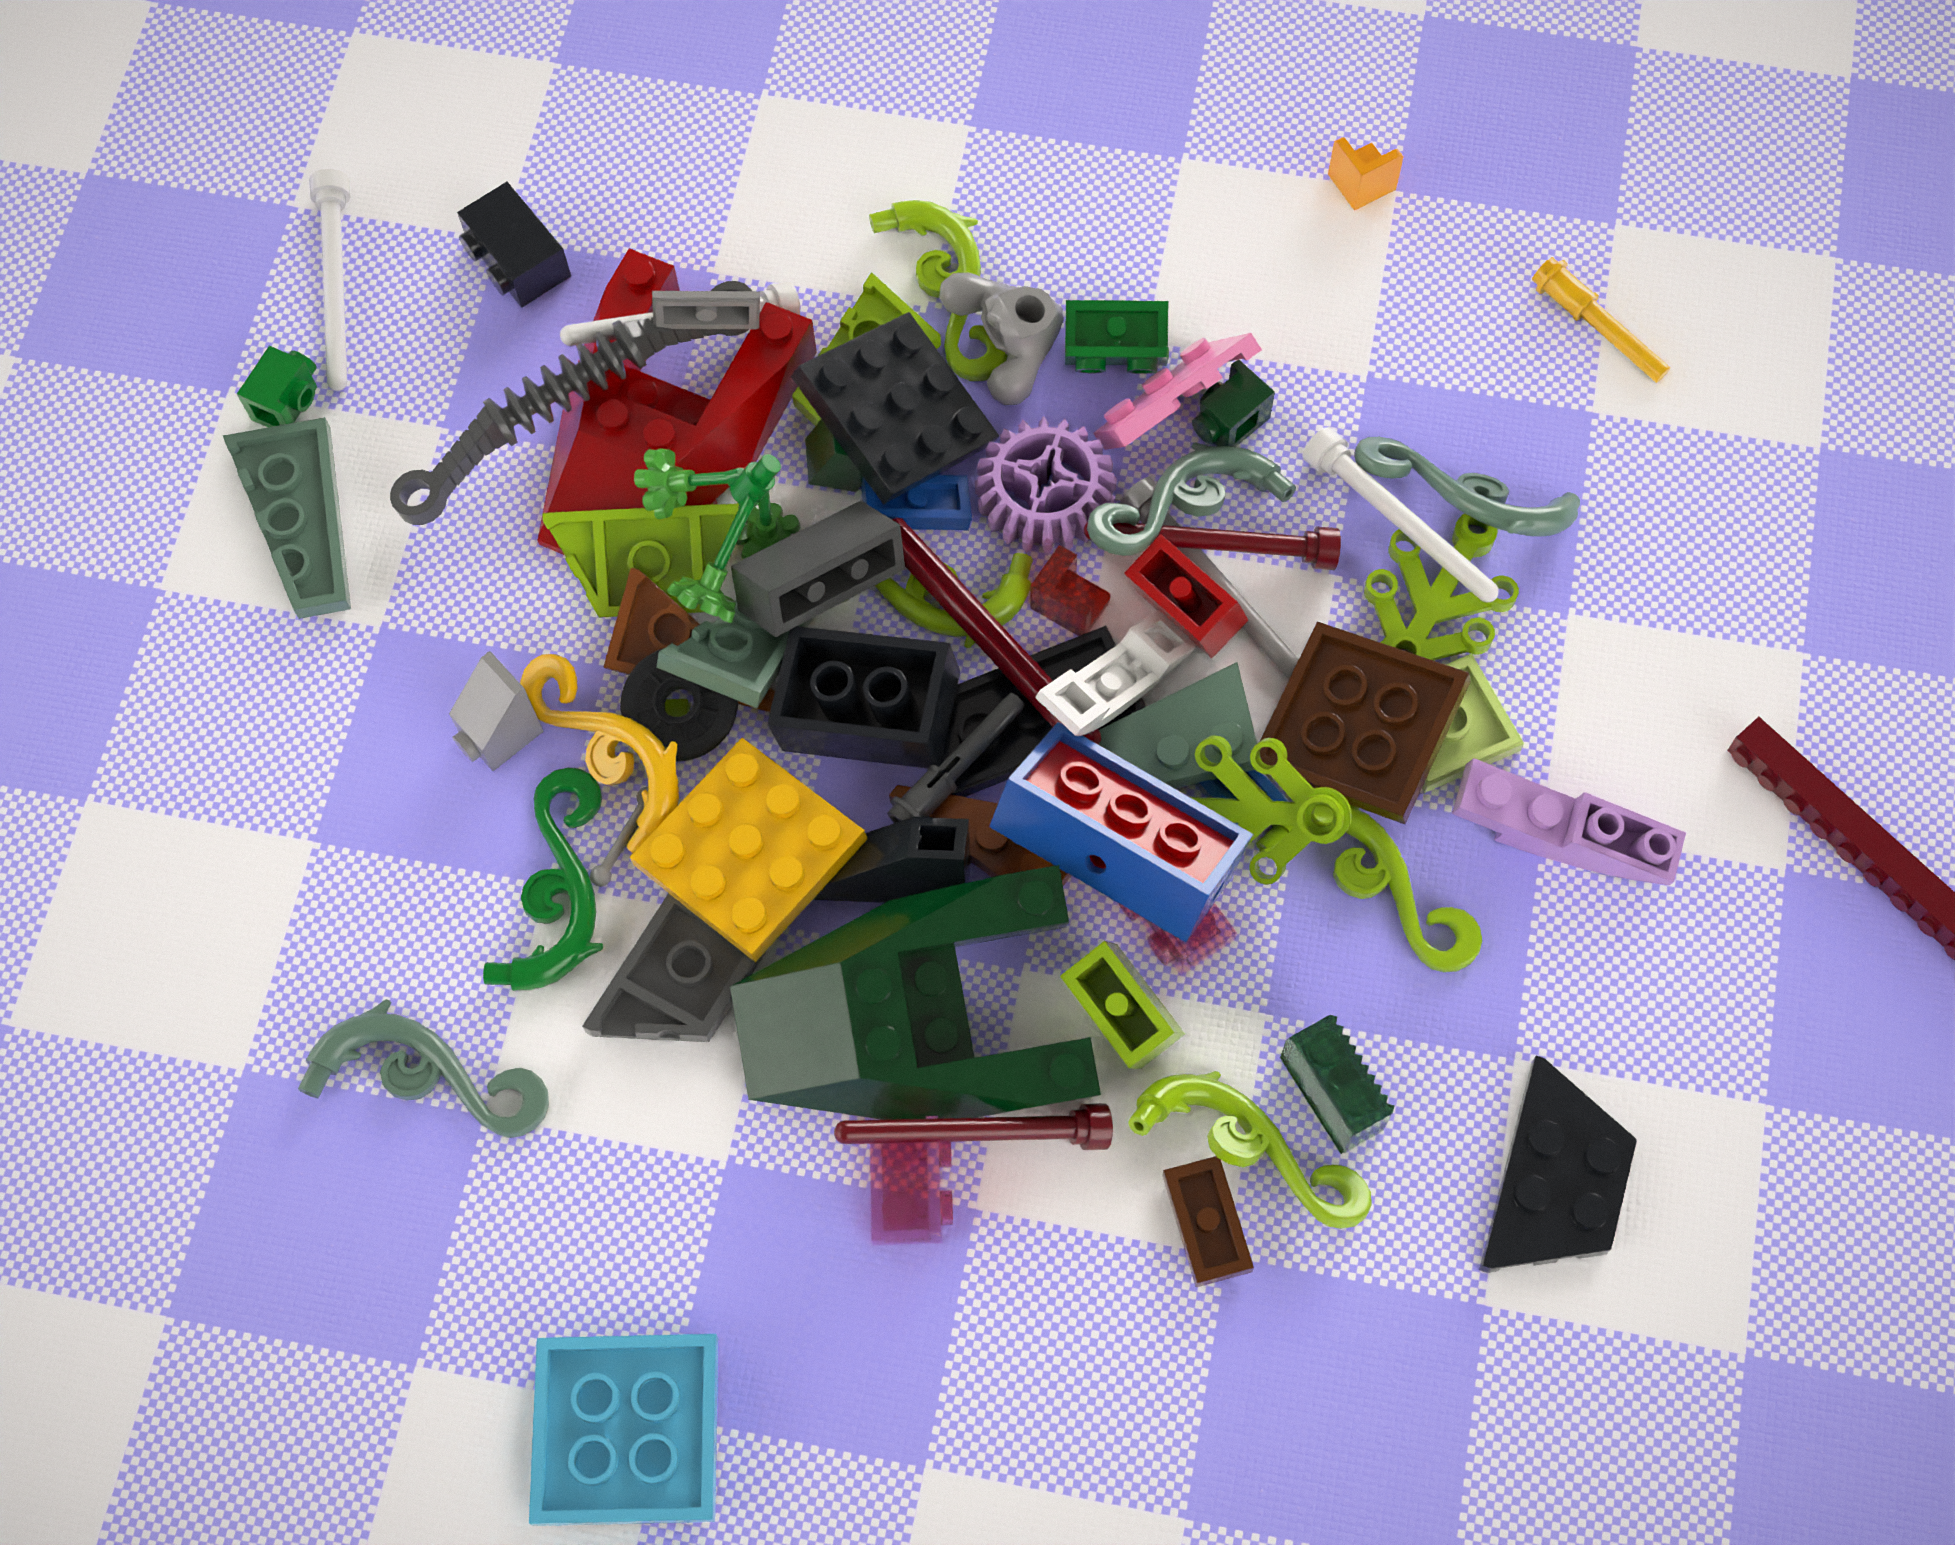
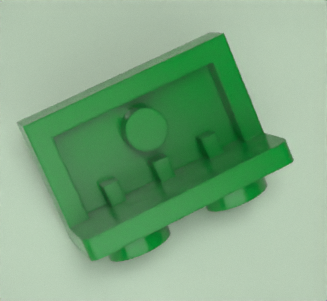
M1066 300L1065 365H1075V372L1088 374L1106 372V365H1127V372L1132 374L1157 373L1158 366H1167L1169 360V301Z

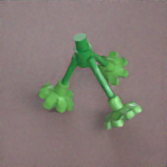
M663 448L657 450L648 449L644 454V462L648 470L637 469L634 474V482L639 488H648V491L643 496V505L647 511L654 510L656 519L661 520L672 516L674 508L682 507L686 504V492L694 491L697 486L728 484L732 497L739 504L736 516L714 563L709 562L701 579L693 580L683 576L679 582L673 581L667 589V592L678 597L677 599L685 607L695 609L700 604V609L703 612L712 616H719L722 620L732 623L736 602L724 595L720 589L728 574L725 566L735 545H744L741 557L745 559L799 532L801 529V524L795 515L791 514L782 517L783 509L781 505L770 503L769 491L775 485V476L781 470L780 461L771 454H765L758 462L749 463L745 469L736 468L725 472L695 474L693 470H683L682 467L675 466V453L672 450Z

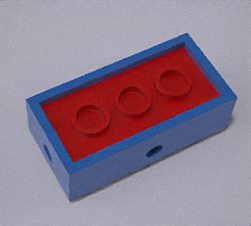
M1057 722L1008 778L989 826L1051 864L1059 865L1060 869L1065 873L1072 875L1184 942L1189 940L1231 881L1253 836L1246 829L1086 737L1075 736L1060 722Z

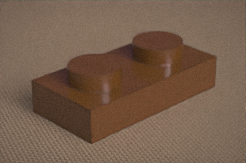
M1214 1156L1163 1170L1162 1177L1195 1287L1252 1273L1254 1270L1253 1262L1221 1159Z

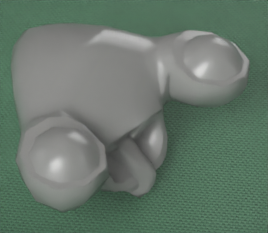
M970 272L951 274L941 283L939 299L947 311L960 316L982 311L981 320L989 338L997 349L1005 352L1008 356L1007 361L993 369L987 381L988 389L992 397L1003 405L1021 404L1030 396L1038 370L1060 332L1064 320L1063 308L1048 293L1039 288L1007 285L985 279Z

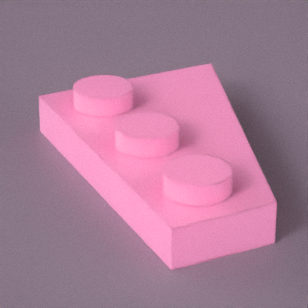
M1252 333L1208 342L1206 338L1194 342L1180 353L1179 356L1183 362L1173 370L1169 371L1168 368H1164L1149 377L1142 384L1145 392L1133 402L1128 398L1109 409L1104 414L1107 422L1093 434L1097 439L1100 438L1104 450L1126 447L1177 411L1181 406L1177 399L1178 396L1182 394L1184 397H1189L1202 389H1208L1223 378L1218 368L1229 361L1243 358L1247 361L1262 351V348Z

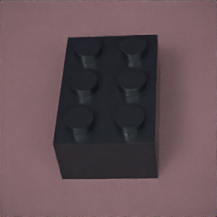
M796 626L789 632L767 726L784 752L926 769L931 764L939 767L941 765L961 671L951 645L947 642Z

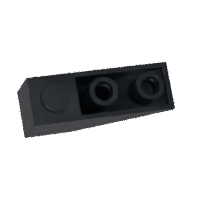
M911 817L867 832V841L813 900L885 903L893 899L968 883L971 870L969 819Z

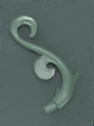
M1380 436L1367 437L1359 441L1354 451L1356 463L1368 473L1394 479L1407 477L1410 474L1411 468H1413L1448 503L1468 516L1496 529L1507 531L1510 534L1514 533L1530 537L1552 536L1569 528L1578 517L1580 498L1574 493L1567 492L1561 497L1551 500L1548 505L1540 507H1522L1505 504L1509 495V489L1500 480L1479 473H1464L1455 480L1424 456L1404 443L1392 438Z
M1195 442L1191 446L1195 451L1177 459L1164 471L1157 481L1143 531L1135 534H1123L1114 528L1113 525L1116 523H1129L1135 526L1140 519L1138 509L1121 503H1105L1097 506L1089 515L1087 531L1090 539L1098 548L1110 554L1132 556L1143 552L1156 539L1161 531L1171 503L1185 514L1196 517L1210 516L1219 512L1226 497L1224 485L1216 478L1206 474H1224L1233 476L1234 479H1243L1261 492L1268 490L1282 502L1288 501L1296 491V485L1280 474L1281 467L1260 453L1246 448L1208 446ZM1196 477L1194 487H1189L1186 482Z
M385 999L369 1011L334 1025L323 1034L305 1060L309 1067L298 1087L300 1092L319 1099L330 1075H337L344 1062L357 1060L361 1057V1053L355 1050L369 1043L389 1041L413 1048L422 1058L419 1065L412 1069L406 1065L409 1056L403 1050L392 1053L385 1059L380 1070L382 1085L395 1098L406 1101L422 1099L432 1092L442 1075L470 1114L482 1126L497 1135L507 1138L520 1137L535 1130L546 1117L549 1108V1092L542 1078L532 1070L519 1067L497 1074L488 1082L487 1090L488 1094L492 1097H495L503 1090L512 1089L518 1091L523 1099L521 1109L516 1115L511 1117H500L493 1114L482 1100L452 1048L434 1031L421 1023L397 1014H387L392 1003L388 999Z

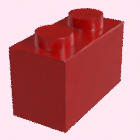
M1162 534L1124 572V575L1136 592L1156 610H1160L1211 659L1248 621L1238 601Z

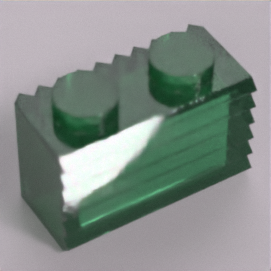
M1328 1015L1289 1037L1285 1041L1280 1059L1340 1154H1343L1384 1131L1393 1114L1395 1105L1388 1104V1095L1380 1093L1382 1085L1374 1083L1376 1075L1368 1074L1369 1065L1361 1064L1363 1056L1355 1054L1356 1046L1349 1044L1350 1036L1342 1034L1344 1026L1336 1024L1337 1016Z

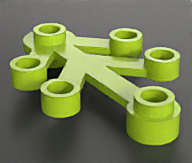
M1464 513L1458 518L1453 530L1452 542L1454 548L1471 562L1473 558L1482 557L1491 551L1498 529ZM1468 525L1479 526L1485 532L1482 534L1473 533L1469 530ZM1400 529L1396 530L1391 536L1388 553L1390 558L1398 563L1416 614L1406 629L1394 601L1398 589L1396 576L1385 569L1371 572L1366 579L1364 596L1368 602L1374 605L1385 638L1380 643L1408 650L1415 655L1433 661L1466 652L1474 655L1487 652L1494 640L1495 629L1484 618L1476 617L1468 620L1464 624L1462 632L1429 639L1427 637L1437 623L1490 610L1500 613L1509 611L1514 606L1519 594L1517 583L1512 578L1504 575L1495 576L1491 579L1498 589H1503L1510 595V598L1504 600L1496 598L1492 602H1483L1472 592L1452 596L1459 581L1442 567L1430 587L1419 557L1421 548ZM1406 541L1412 544L1414 549L1412 551H1402L1397 547L1396 543ZM1376 582L1385 583L1390 591L1379 593L1373 589L1372 584ZM1480 631L1485 635L1486 640L1482 642L1474 641L1469 637L1468 632Z
M1216 735L1209 736L1196 747L1195 760L1199 767L1205 771L1213 772L1237 799L1190 798L1233 823H1239L1240 827L1251 832L1253 836L1249 844L1270 825L1294 826L1274 848H1264L1251 859L1249 865L1250 874L1258 883L1264 885L1275 883L1284 874L1286 864L1311 841L1320 844L1332 843L1340 839L1348 830L1352 820V812L1347 799L1333 788H1313L1287 761V750L1281 741L1275 738H1265L1258 742L1251 750L1250 762L1257 772L1266 775L1270 774L1293 802L1272 801L1231 758L1232 748L1225 738ZM1207 745H1216L1221 750V762L1213 763L1206 758L1205 747ZM1262 747H1270L1275 750L1278 757L1275 765H1267L1262 762L1260 758ZM1318 805L1329 807L1333 812V821L1330 823L1320 822L1315 816V807ZM1265 857L1272 859L1277 866L1276 874L1267 875L1263 873L1259 867V860Z

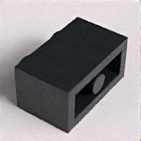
M508 181L457 212L464 233L458 236L463 248L473 261L476 262L482 259L489 267L486 269V273L497 291L502 296L509 292L521 308L571 277L563 247Z

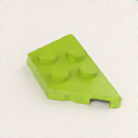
M739 504L682 506L674 508L672 516L661 520L655 518L654 510L647 511L645 508L542 513V519L546 528L551 531L566 557L564 559L574 576L582 584L586 591V596L599 618L618 616L631 568L639 569L687 613H702L700 604L695 609H689L681 604L677 599L678 597L669 594L667 589L673 581L679 582L683 576L693 580L701 579L709 562L714 563L736 516Z

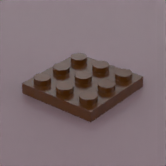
M1317 621L1260 741L1265 738H1275L1281 741L1287 750V761L1313 788H1333L1339 791L1350 805L1405 825L1470 685L1469 672ZM1270 747L1261 748L1260 757L1262 762L1267 765H1275L1278 760L1275 750Z

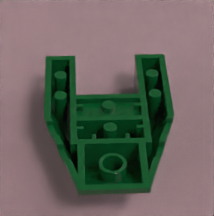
M1059 865L999 875L889 900L731 985L730 991L748 1100L885 1120L979 1118L1100 1096L1101 1091L1091 1037L974 1057L955 947L1067 928L1069 917Z

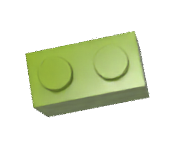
M1104 940L1060 975L1061 979L1129 1069H1142L1185 1035V1032L1118 944Z

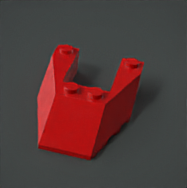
M629 248L605 287L593 321L653 312L652 291H680L675 266ZM766 302L759 314V328L750 329L711 399L643 373L629 359L623 361L627 376L625 379L621 380L611 370L605 371L608 389L605 391L592 380L587 382L590 400L585 402L574 391L569 393L572 411L567 413L564 409L562 410L543 513L645 508L642 500L648 488L637 487L634 482V474L637 469L648 470L644 462V454L648 449L657 450L663 448L672 450L675 453V466L682 467L683 470H693L695 474L725 472L736 468L745 469L749 463L757 462L792 399L793 393L798 387L791 378V375L799 365L813 359L817 353L812 319ZM596 342L584 344L593 354L598 351ZM728 484L697 486L694 491L686 492L687 501L684 506L717 504V498L730 486ZM541 518L537 539L539 545L564 555L551 531L546 528Z

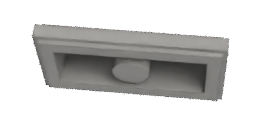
M652 291L653 325H656V327L671 329L759 328L760 291Z

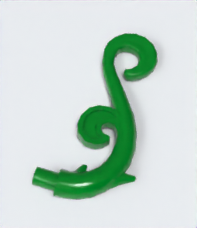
M567 767L554 770L544 777L535 789L533 798L535 818L560 869L540 870L531 875L523 886L521 902L525 914L536 923L543 924L553 923L565 914L563 905L554 903L552 899L559 893L567 894L571 901V915L565 933L557 944L545 952L544 946L538 945L529 957H514L512 963L486 962L483 969L485 985H511L512 991L543 988L558 982L583 960L603 950L604 946L602 943L590 942L594 934L597 911L595 892L589 874L550 814L552 799L558 793L563 792L573 793L579 799L576 810L572 814L564 816L563 821L567 827L574 829L583 826L599 812L603 799L600 785L590 773L582 769Z

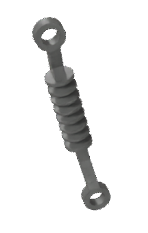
M726 281L716 285L711 291H752V289L739 281ZM651 317V320L646 318L640 319L638 322L630 321L623 324L618 320L612 324L616 341L611 343L600 332L594 334L598 349L596 353L593 354L582 343L576 345L580 360L576 365L564 354L559 355L561 374L556 375L547 366H541L540 371L544 383L541 386H538L530 378L524 376L522 378L525 391L524 396L520 397L509 387L504 388L506 407L501 408L491 398L484 400L485 407L478 413L477 419H473L467 427L469 430L465 429L459 440H456L450 448L451 451L445 454L441 459L442 462H439L433 471L429 472L423 469L411 470L401 475L395 481L390 491L392 507L409 524L425 525L433 522L442 514L446 507L447 499L456 486H459L466 475L468 476L474 469L475 465L479 464L484 454L487 456L495 451V448L498 449L507 443L511 447L518 443L514 426L517 424L521 425L532 435L536 432L532 415L537 413L550 424L554 421L551 410L552 403H557L567 413L572 411L569 393L574 391L585 402L590 400L587 382L590 380L605 391L608 389L605 375L607 370H611L621 380L627 377L623 364L625 359H629L641 369L647 365L646 359L653 356L654 352L658 353L666 348V346L677 345L692 341L691 339L704 338V336L717 334L737 336L747 332L749 329H671L656 327V325H653V317ZM420 489L430 490L429 496L422 504L417 506L407 505L408 499L415 491Z

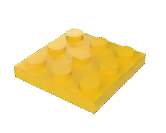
M741 738L632 853L630 859L636 868L756 963L867 841V836L864 829L744 738Z

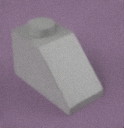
M491 651L487 652L480 658L449 715L458 731L452 737L458 748L472 763L480 757L492 771H495L544 731L524 687Z

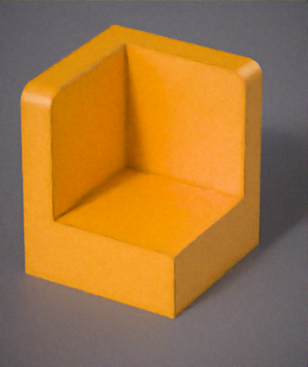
M1341 137L1333 143L1328 176L1355 211L1397 189L1404 156L1397 148L1381 155L1372 142L1354 150L1346 138Z

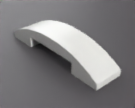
M1156 610L1130 628L1118 645L1077 673L1070 669L1042 688L1035 698L1075 736H1082L1105 725L1137 702L1188 657L1197 645L1160 610Z

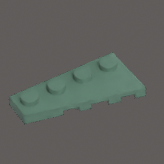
M326 417L222 435L237 468L243 488L248 495L260 530L270 549L271 557L291 606L298 619L351 610L331 427Z

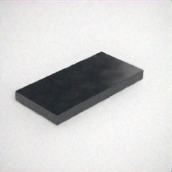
M1105 625L1030 656L1054 681L1070 669L1077 673L1115 647L1116 644ZM999 668L958 684L941 764L1010 692L1017 695L1026 707L955 781L957 790L951 793V795L967 797L1008 780L1012 773L1053 728ZM1140 698L1124 712L1098 729L1100 730L1146 707L1143 698Z

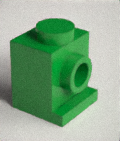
M269 345L237 392V396L249 418L266 427L295 423L299 414L305 412L314 400L317 385L312 375L316 371L317 366L309 357L298 351L291 350L289 353H286Z

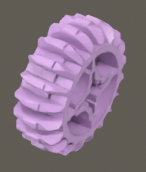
M1044 415L1036 428H1031L1022 419L1018 425V434L1004 428L1000 434V443L989 441L986 448V458H980L978 462L977 475L979 477L975 480V494L980 498L978 499V510L981 516H988V527L991 529V532L1003 530V540L1007 545L1018 538L1022 539V549H1024L1026 554L1033 548L1034 543L1042 544V549L1047 556L1052 552L1054 543H1060L1069 553L1070 549L1073 548L1074 536L1088 543L1089 539L1084 535V526L1088 522L1090 513L1097 506L1105 503H1114L1115 496L1113 492L1116 491L1117 478L1114 476V473H1111L1113 471V461L1110 455H1103V445L1100 438L1088 441V432L1084 426L1072 433L1069 432V423H1067L1065 418L1058 424L1057 428L1049 427V422ZM1062 462L1077 470L1084 480L1077 479L1078 474L1066 470L1062 466ZM1052 474V481L1050 480V486L1043 488L1041 497L1039 498V490H1041V485L1047 484L1049 477ZM1005 490L1014 492V497L1026 501L1029 505V510L1014 502Z

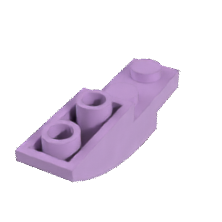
M1475 758L1465 765L1452 811L1453 815L1496 831L1495 841L1516 849L1597 873L1662 885H1671L1675 881L1686 836L1684 831L1584 792L1577 798H1573Z

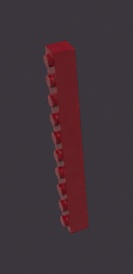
M1758 716L1735 737L1727 749L1732 755L1733 760L1739 766L1747 768L1753 773L1764 789L1775 793L1791 813L1799 815L1807 822L1817 837L1829 842L1836 849L1841 859L1847 863H1852L1863 873V877L1870 885L1883 891L1890 898L1895 908L1906 912L1917 922L1918 928L1924 934L1937 940L1944 947L1947 955L1955 960V892Z

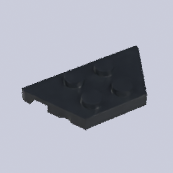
M1537 1055L1531 1062L1479 1271L1486 1273L1497 1272L1501 1268L1533 1264V1266L1555 1263L1559 1259L1576 1257L1581 1259L1607 1255L1612 1249L1637 1139L1549 1061Z

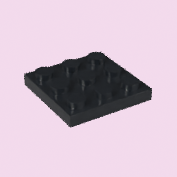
M910 312L799 365L791 375L793 381L883 505L987 448L989 441L995 442L1000 437Z

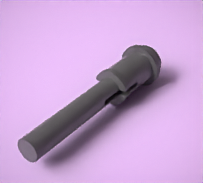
M1010 692L939 767L931 764L927 772L902 798L895 796L891 800L892 808L887 812L891 821L896 823L911 817H929L951 793L957 790L955 781L1025 709L1024 702L1017 695Z

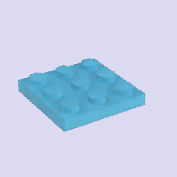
M717 1334L537 1338L529 1505L530 1525L568 1526L715 1522L719 1341Z

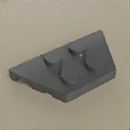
M668 893L582 1027L585 1033L592 1037L710 1042L733 1005L730 986L752 975L765 953L755 963Z

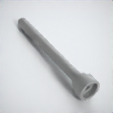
M1151 477L1141 479L1123 495L1119 502L1138 509L1140 514L1139 520L1142 523L1147 522L1156 482ZM1167 512L1163 525L1180 526ZM1178 548L1238 601L1248 618V621L1242 628L1287 678H1290L1299 658L1201 549Z

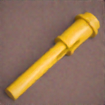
M1550 257L1540 266L1532 277V281L1537 284L1536 291L1539 294L1546 292L1570 313L1574 320L1578 321L1583 318L1654 382L1658 383L1663 379L1671 367L1597 303L1599 295L1596 292H1592L1566 269L1568 263L1564 259L1558 262L1554 257Z

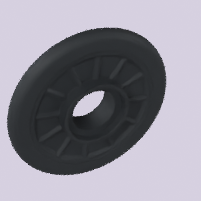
M659 649L641 660L629 674L621 694V715L631 718L648 728L663 743L666 749L671 741L676 742V762L699 758L714 750L729 734L736 719L738 700L656 668L658 653L662 650ZM676 690H687L693 695L691 710L681 717L668 715L665 710L667 697Z

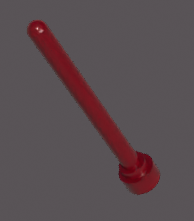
M1087 522L1084 526V535L1087 539L1091 540L1087 531ZM1116 523L1113 526L1123 534H1135L1143 531L1146 523H1138L1135 526L1129 523ZM1163 525L1157 535L1158 537L1162 534L1178 548L1301 557L1302 562L1311 563L1313 569L1335 570L1337 568L1341 549L1339 528L1316 526L1314 531H1305L1303 536Z
M1106 1103L1081 1104L1078 1110H1071L1068 1116L844 1120L835 1126L834 1137L841 1144L1069 1139L1072 1145H1080L1082 1150H1108L1113 1137V1120L1111 1110Z

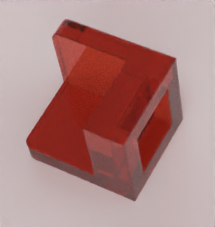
M1061 545L1056 548L1030 585V609L1077 636L1091 631L1109 605L1111 598L1108 591L1077 574V554Z

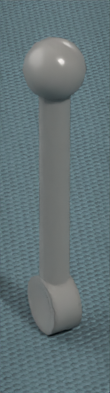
M643 787L637 792V807L602 864L595 866L591 870L590 880L596 886L602 887L611 881L612 874L610 870L638 826L636 820L644 808L641 793L645 789L648 791V787Z

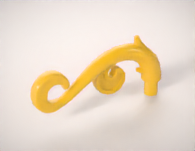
M541 654L530 661L524 669L520 684L524 687L537 718L544 723L556 727L595 732L586 748L585 762L589 773L597 782L610 786L626 782L633 773L635 764L633 753L621 751L618 756L615 755V747L619 742H624L630 746L640 757L646 769L648 791L645 789L641 793L644 808L636 820L639 827L626 845L628 850L633 853L678 806L677 743L671 741L666 749L663 743L648 728L631 718L612 712L559 711L550 709L542 697L544 684L549 679L554 678L558 682L560 689L558 700L563 704H568L576 698L578 689L575 668L567 658L558 654Z

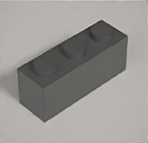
M860 500L731 565L738 611L777 637L904 571L905 562L900 525Z

